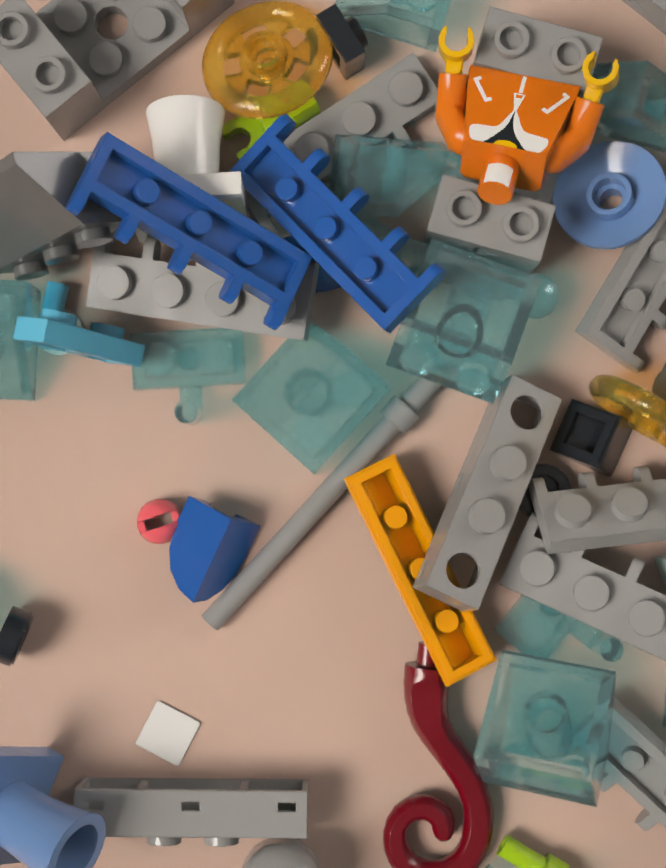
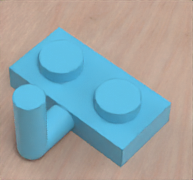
M47 281L40 318L17 316L13 335L15 340L35 344L42 349L62 351L110 364L141 367L145 345L124 340L125 329L97 322H91L90 330L76 327L78 316L64 312L70 287L68 285Z

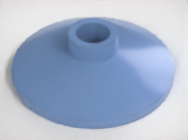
M605 141L591 145L586 154L558 175L552 195V203L556 206L554 213L564 232L584 246L595 249H616L630 245L644 237L656 225L665 209L666 178L663 169L651 153L636 144L624 141ZM611 196L622 198L621 204L616 208L605 209L602 207L604 201Z

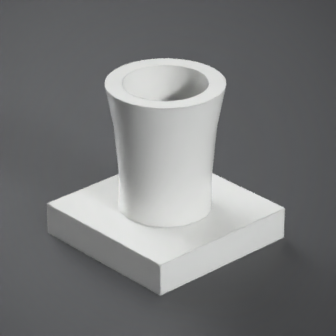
M173 95L151 103L146 109V117L152 140L154 160L250 218L241 171L219 172L220 144L225 118L224 107L213 99L198 95ZM139 228L135 231L140 243H144L147 237H152Z

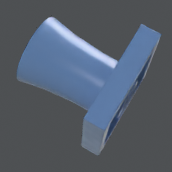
M0 746V865L21 862L28 868H93L104 845L106 836L105 821L99 814L71 806L49 796L64 759L62 754L49 747Z

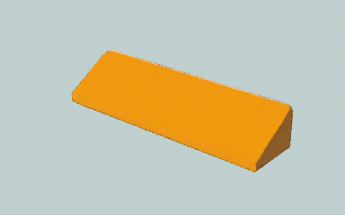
M393 454L344 478L345 484L444 685L448 687L496 661L497 659L473 611L463 612L412 588L434 532L396 455ZM448 562L446 567L447 577L454 586L461 588Z

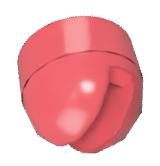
M151 500L138 513V530L142 537L151 543H168L171 541L177 528L178 519L182 511L170 500ZM171 513L174 523L147 530L145 520Z

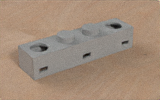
M513 374L496 383L412 588L463 612L479 610L561 404V398ZM516 399L538 409L531 429L520 428L513 421L511 406ZM457 553L468 554L476 562L467 588L454 586L447 577V563Z
M84 777L74 789V807L102 816L106 825L105 837H147V843L154 846L177 845L182 842V838H204L206 845L215 847L236 845L239 843V838L307 839L309 779Z

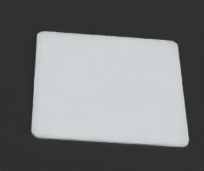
M157 701L136 741V745L178 766L199 728L200 722Z

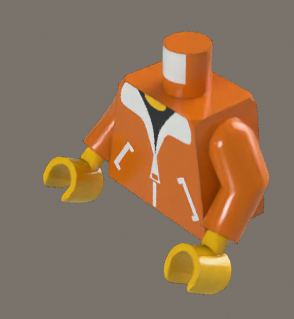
M447 25L444 26L439 35L438 49L441 58L446 64L445 72H439L435 113L436 122L448 149L461 156L460 173L465 178L479 180L477 192L482 200L493 205H503L511 201L515 188L532 192L538 191L543 188L549 174H560L587 153L605 107L604 104L600 103L602 95L615 88L619 82L620 71L617 58L614 60L612 72L604 79H595L590 75V72L596 62V51L586 56L583 61L582 71L587 87L583 97L578 96L580 86L470 65L468 74H462L463 63L472 55L474 33L468 27L467 46L461 51H453L445 44Z

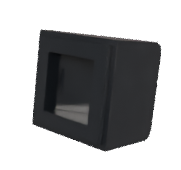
M571 399L549 450L610 477L614 473L629 439L632 425L619 415Z

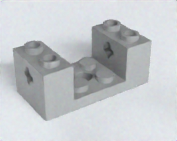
M6 0L0 5V64L62 140L65 141L234 4V0H51L36 13L25 0ZM111 14L122 15L128 20V27L125 33L116 39L103 38L98 32L102 19Z
M490 6L472 65L580 86L578 96L583 97L587 87L582 71L583 61L593 51H596L598 57L603 37ZM594 68L590 72L591 76L593 75ZM448 150L421 247L529 276L541 262L556 209V206L550 203L558 174H549L543 188L538 191L532 192L515 188L510 202L503 205H493L485 202L478 195L479 180L465 178L460 173L461 156Z

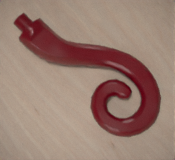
M419 641L417 661L406 662L404 667L403 685L406 710L416 734L458 791L464 812L463 831L455 849L446 856L437 859H426L418 856L408 843L407 832L410 825L419 820L428 821L432 825L435 837L439 841L446 842L451 839L454 833L455 819L451 808L443 800L427 794L409 796L397 803L386 819L383 830L384 851L392 868H478L487 853L493 834L494 812L492 798L475 758L456 732L449 718V686L446 687L424 642Z

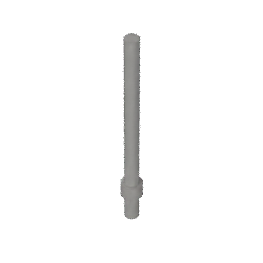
M428 366L400 398L394 395L382 408L380 413L383 417L201 615L211 627L219 630L348 489L344 478L368 467L399 431L405 434L419 419L416 413L445 382V379L437 371Z

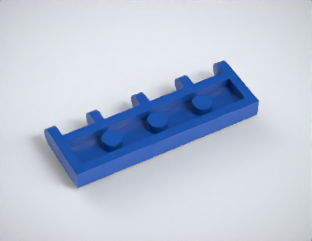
M283 114L273 122L229 172L241 171L244 188L384 331L391 333L441 282L446 275V270L438 263H434L418 277L396 255L406 244L410 235L399 226L381 240L356 215L368 202L369 194L361 187H357L342 201L318 177L331 159L322 148L313 151L303 162L283 143L296 127V122L288 114Z
M109 132L100 137L65 206V210L77 216L85 207L87 199L122 218L115 232V239L127 244L136 229L139 228L175 249L167 269L178 275L183 272L189 260L192 259L221 276L225 281L218 297L228 304H232L241 289L270 305L263 324L273 330L278 329L284 321L312 259V256Z

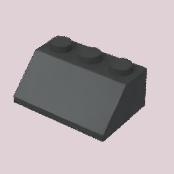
M11 152L0 160V274L14 273L15 280L18 281L43 277L49 274V265L74 261L80 257V249L97 247L112 241L111 233L117 230L122 218L87 199L85 207L77 216L65 210V206L92 152Z

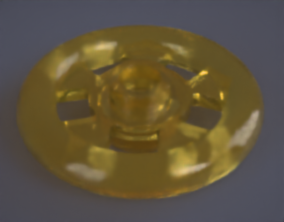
M287 1L255 3L230 15L213 32L206 44L202 57L203 81L210 96L232 114L251 119L278 117L298 109L320 90L332 66L333 45L316 21V14L304 6ZM265 25L266 30L255 32L244 41L242 37L244 33ZM293 28L298 29L306 36L296 47H292L291 43L283 37ZM239 57L241 72L225 76V60ZM298 62L307 66L302 76L296 82L286 79L292 72L295 63ZM249 85L270 86L268 95H248Z
M602 374L595 376L590 381L589 393L597 404L606 411L623 417L633 430L666 447V400L616 376Z

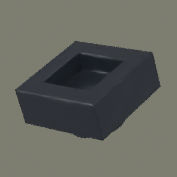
M336 3L317 14V35L344 79L346 80L363 70L365 64L364 48L368 46V40L358 21L353 16L345 19Z

